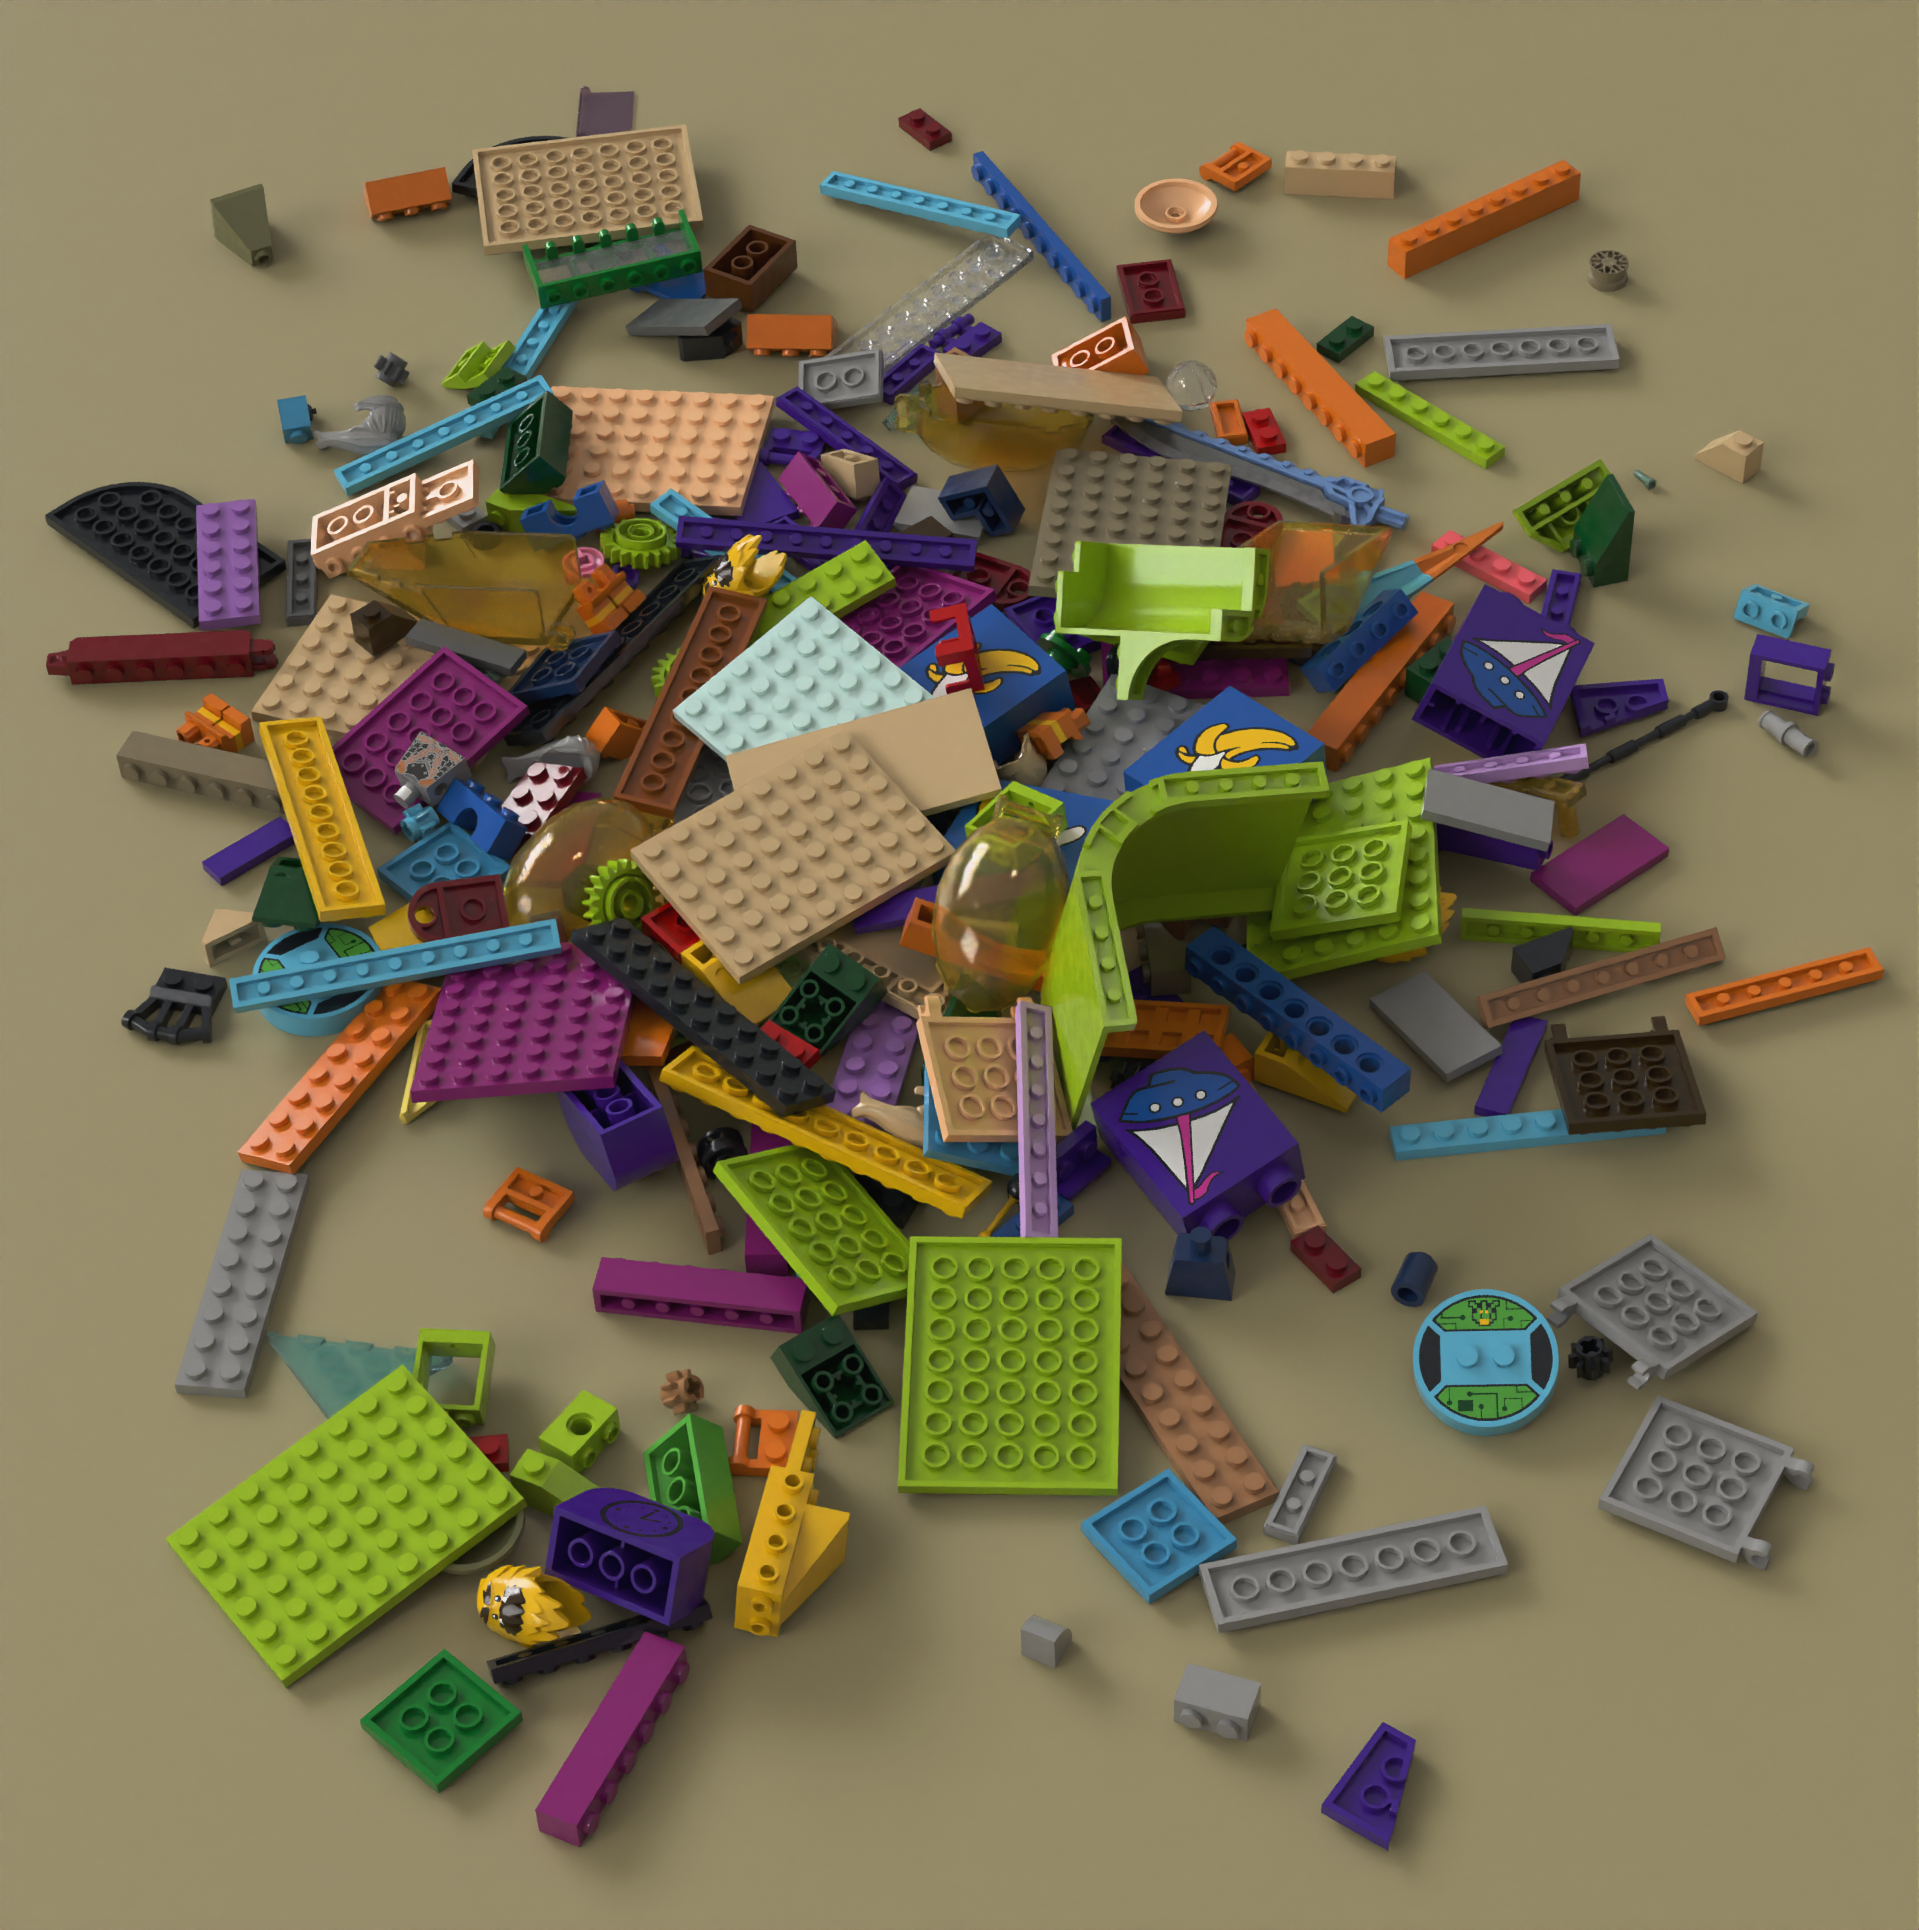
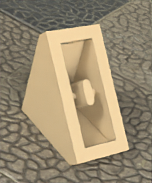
M215 908L202 939L206 962L209 967L267 940L265 927L262 923L252 922L253 912Z

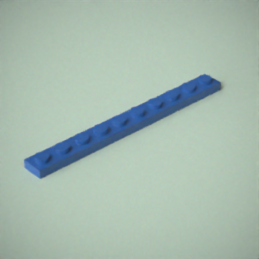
M983 151L973 154L974 166L971 167V172L975 181L980 182L987 195L993 197L1001 210L1021 215L1022 224L1019 228L1024 237L1029 239L1035 246L1036 251L1046 258L1049 266L1060 274L1062 281L1073 289L1075 296L1086 304L1089 312L1093 313L1100 322L1110 320L1111 296Z

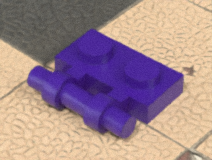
M968 313L963 317L958 316L951 322L948 328H941L935 332L934 337L928 341L930 348L935 350L941 346L944 354L956 347L972 357H982L1002 342V333L982 322L972 327L971 325L975 322L973 315ZM957 334L960 335L957 339L953 338Z

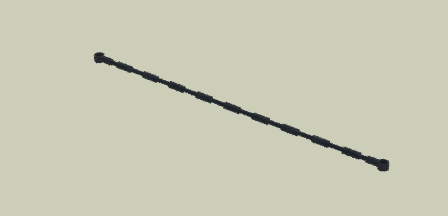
M1721 690L1713 691L1710 693L1708 700L1691 708V711L1685 715L1679 714L1656 726L1654 731L1639 739H1632L1606 753V756L1589 764L1588 769H1582V771L1575 774L1566 773L1557 778L1556 782L1537 792L1532 791L1528 795L1543 798L1560 788L1565 789L1588 777L1590 772L1608 763L1613 764L1638 751V747L1657 737L1662 738L1684 727L1688 721L1694 718L1699 719L1712 711H1725L1728 706L1729 696ZM1247 943L1242 945L1245 949H1247Z

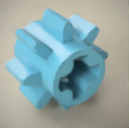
M420 803L403 811L406 818L400 821L402 831L410 841H415L416 839L420 841L440 826V820L434 809L430 806L422 808Z

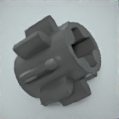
M389 352L387 357L380 355L374 365L379 370L376 377L392 387L395 386L397 381L403 384L410 374L409 371L405 370L408 362L392 352Z

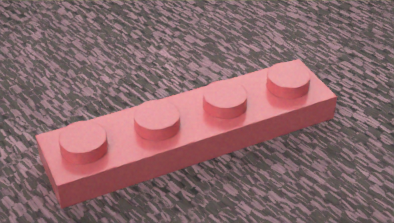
M1449 530L1432 544L1431 552L1458 542L1465 537ZM1483 546L1477 548L1455 565L1459 569L1494 587L1515 595L1527 604L1532 602L1547 588L1546 578Z

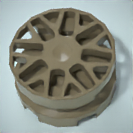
M1602 250L1591 256L1589 260L1588 283L1593 288L1604 292H1614L1626 285L1629 262L1624 254L1613 250Z

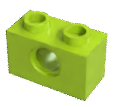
M583 1389L538 1437L541 1453L562 1461L581 1474L585 1468L588 1469L594 1464L598 1454L608 1444H612L617 1439L621 1431L618 1409Z

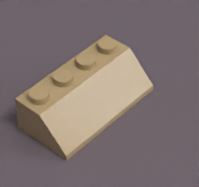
M1287 151L1284 194L1393 199L1397 167L1396 156H1387L1385 154L1364 155L1359 153L1343 154L1328 151Z

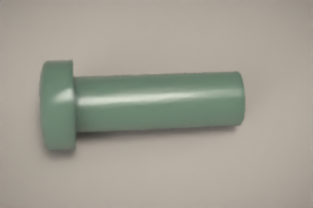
M1640 470L1634 471V476L1642 481L1648 490L1656 486L1655 479L1647 477Z

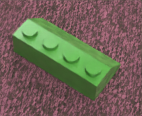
M689 1413L643 1452L650 1499L700 1519L711 1526L714 1530V1540L710 1564L721 1562L743 1543L723 1427Z

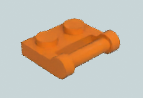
M1237 142L1230 147L1228 152L1213 162H1206L1201 165L1199 173L1204 180L1212 179L1235 192L1269 170L1272 165V159L1242 142Z
M516 1167L487 1201L483 1215L493 1221L499 1219L531 1234L533 1239L543 1243L550 1236L554 1225L575 1201L574 1191ZM507 1202L540 1216V1219L538 1221L532 1220L504 1206Z
M749 1405L737 1406L734 1412V1422L737 1424L733 1455L729 1457L731 1474L735 1476L768 1477L771 1465L786 1468L799 1422V1411L755 1410ZM751 1427H761L757 1459H749L747 1457Z

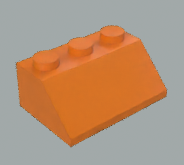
M445 167L364 183L363 195L370 218H377L378 222L394 219V215L404 213L405 216L417 215L421 213L420 209L430 207L431 211L443 210L452 201Z
M747 314L746 348L749 351H754V356L760 357L771 356V352H782L784 357H798L799 352H810V357H827V353H834L838 322L832 315Z

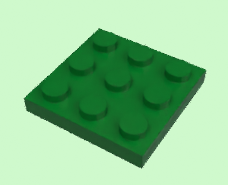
M444 1648L361 1718L360 1724L366 1733L439 1794L523 1721V1717L519 1709Z

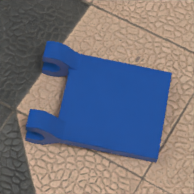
M663 244L657 245L653 249L654 254L658 255L656 258L673 254ZM702 269L703 272L639 286L630 290L634 292L647 291L662 299H704L706 297L704 269Z

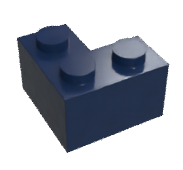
M998 464L949 476L938 496V500L952 521L976 515L990 537L1015 532L1026 510Z

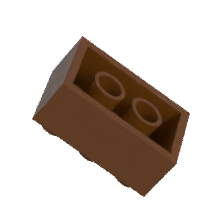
M748 225L704 268L706 296L713 299L739 298L742 304L741 309L754 312L798 268L796 240Z

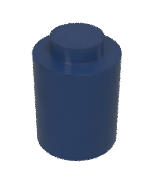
M1411 1252L1405 1256L1391 1287V1294L1396 1301L1408 1307H1418L1424 1303L1438 1271V1266L1430 1255L1424 1252Z

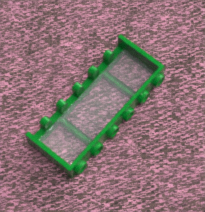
M678 210L679 228L665 231L662 218L656 217L652 220L653 234L638 236L636 225L630 223L625 227L626 240L612 243L609 231L603 229L598 234L600 245L586 249L582 237L576 235L572 238L573 252L559 255L556 244L553 241H549L545 244L546 258L533 260L528 244L522 245L525 269H527L540 308H547L703 272L701 251L684 210Z

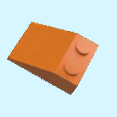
M1126 316L1051 355L1054 366L1137 375L1149 373L1142 340Z

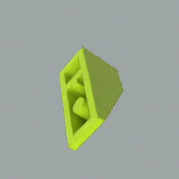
M500 487L485 501L488 522H493L499 525L501 529L512 533H525L519 521L524 510L545 501L552 500L556 510L565 516L576 515L577 510L574 505L543 494H504L500 491Z
M529 1448L526 1449L510 1473L511 1485L524 1498L527 1506L552 1516L554 1515L555 1506L584 1491L600 1488L562 1461Z

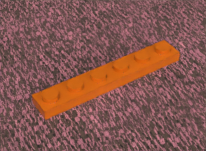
M1867 947L1686 994L1685 1005L1697 1025L1702 1026L1883 979L1884 969L1871 948Z

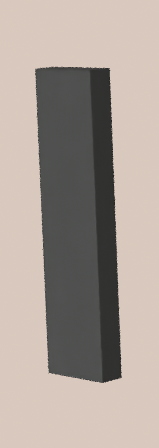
M312 538L289 540L287 544V627L310 625L318 614V568L311 557Z
M422 618L405 636L406 644L432 653H437L445 646L471 665L510 677L514 675L527 659L526 650Z

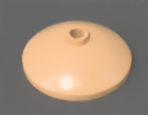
M1173 178L1156 181L1144 187L1135 198V213L1138 219L1149 228L1162 233L1183 234L1198 230L1209 223L1217 212V199L1212 190L1199 182L1188 179Z

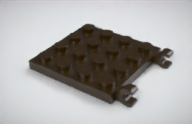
M1665 1016L1651 1017L1653 1030H1650V1032L1568 1038L1565 1024H1551L1553 1038L1545 1040L1544 1051L1569 1135L1676 1126L1688 1127L1706 1124L1707 1113L1679 1030H1668Z

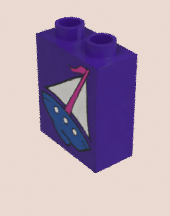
M1484 584L1456 633L1412 720L1482 758L1542 750L1595 643L1579 635L1570 625L1563 622H1555L1523 605L1521 600L1515 595L1499 592Z
M1205 1030L1090 1103L1100 1139L1177 1235L1180 1233L1190 1234L1196 1227H1206L1211 1231L1212 1236L1225 1237L1229 1241L1240 1231L1246 1216L1265 1204L1271 1208L1284 1205L1297 1194L1302 1184L1301 1180L1305 1178L1299 1143Z

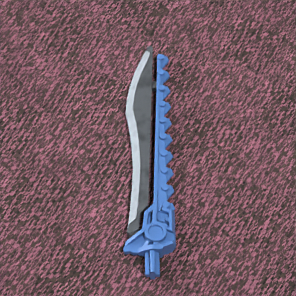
M1116 415L1115 419H1110L1111 424H1116L1133 439L1168 459H1191L1199 462L1232 465L1231 478L1264 488L1331 516L1333 521L1340 525H1345V522H1349L1350 526L1358 532H1364L1365 528L1378 522L1404 531L1410 519L1408 514L1384 506L1383 489L1371 488L1369 484L1346 476L1339 478L1328 476L1325 478L1320 476L1316 470L1309 468L1305 470L1299 469L1293 462L1276 461L1272 455L1266 453L1256 454L1250 447L1243 445L1233 446L1228 439H1213L1206 432L1200 430L1190 431L1184 424L1180 423L1161 425L1155 423L1154 419H1143V422H1133L1127 420L1126 416Z

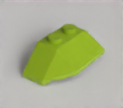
M1599 459L1516 508L1512 513L1528 537L1562 553L1570 548V541L1573 540L1576 523L1605 477L1611 473L1603 461Z

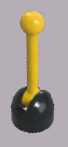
M1019 1173L1014 1174L1008 1182L1006 1190L1009 1200L989 1227L981 1231L978 1237L991 1236L1014 1203L1020 1204Z

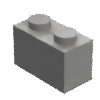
M1187 1663L1174 1698V1722L1181 1723L1187 1728H1200L1218 1733L1227 1739L1236 1738L1248 1741L1260 1707L1261 1683Z

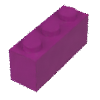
M798 451L778 478L786 488L784 490L786 495L795 500L798 504L797 509L810 519V526L844 529L858 510L821 462Z

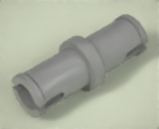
M1766 710L1760 716L1758 721L1759 727L1777 737V741L1781 745L1790 746L1803 757H1810L1817 749V740L1800 731L1796 723L1792 721L1787 722L1772 710Z

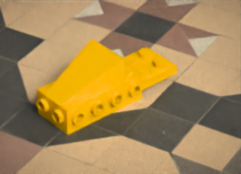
M801 1411L786 1468L774 1465L770 1467L737 1585L734 1628L750 1631L755 1635L778 1637L781 1624L845 1561L850 1513L817 1506L819 1490L813 1489L815 1474L810 1472L815 1471L819 1454L817 1447L821 1428L815 1427L816 1412Z

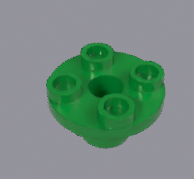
M1053 629L1050 633H1043L1037 640L1039 647L1066 670L1067 676L1070 673L1084 678L1090 674L1091 666L1089 662L1092 660V657L1081 648H1073L1067 643V638L1063 634L1055 633Z

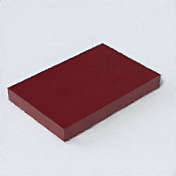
M1171 259L1116 265V274L1131 324L1185 318L1186 310Z

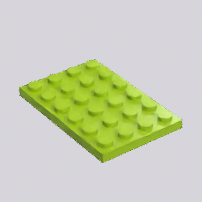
M795 1145L717 1161L713 1173L832 1316L907 1297L910 1242L844 1165L836 1161L826 1160L820 1154L810 1149Z

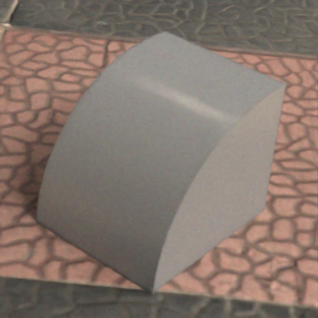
M1036 1615L1030 1616L1020 1629L1021 1654L1052 1668L1057 1667L1072 1641L1070 1629Z

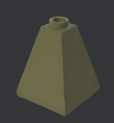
M262 183L210 199L214 236L219 242L251 266H263L273 260Z

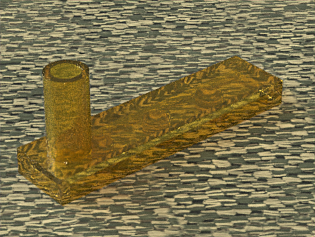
M1552 776L1541 779L1533 777L1520 778L1512 783H1502L1500 781L1487 783L1555 801L1554 807H1556L1561 836L1570 838L1580 833L1575 803L1587 795L1585 783Z

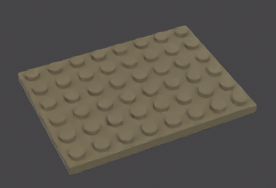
M1056 448L1028 585V595L1057 598L1055 583L1058 579V572H1074L1072 553L1075 549L1076 541L1221 547L1232 465L1221 462H1199L1191 459H1167L1161 456H1135L1130 453H1105L1099 450L1083 451L1074 448Z

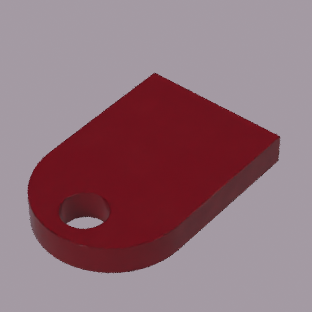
M1247 501L1232 506L1225 513L1221 547L1270 549L1271 554L1283 532V517L1280 511L1268 503L1259 501ZM1254 515H1263V517H1254Z
M976 552L974 572L949 570L947 573L995 589L997 600L992 605L1003 613L1004 608L1035 597L1028 595L1031 575L1028 569ZM1015 591H1024V593H1021V594H1016V593H1013V592H1015Z
M501 874L434 882L421 887L414 893L409 902L407 920L410 930L418 940L425 943L510 927ZM427 910L432 913L434 919L426 924L420 923L415 918V914L418 911Z

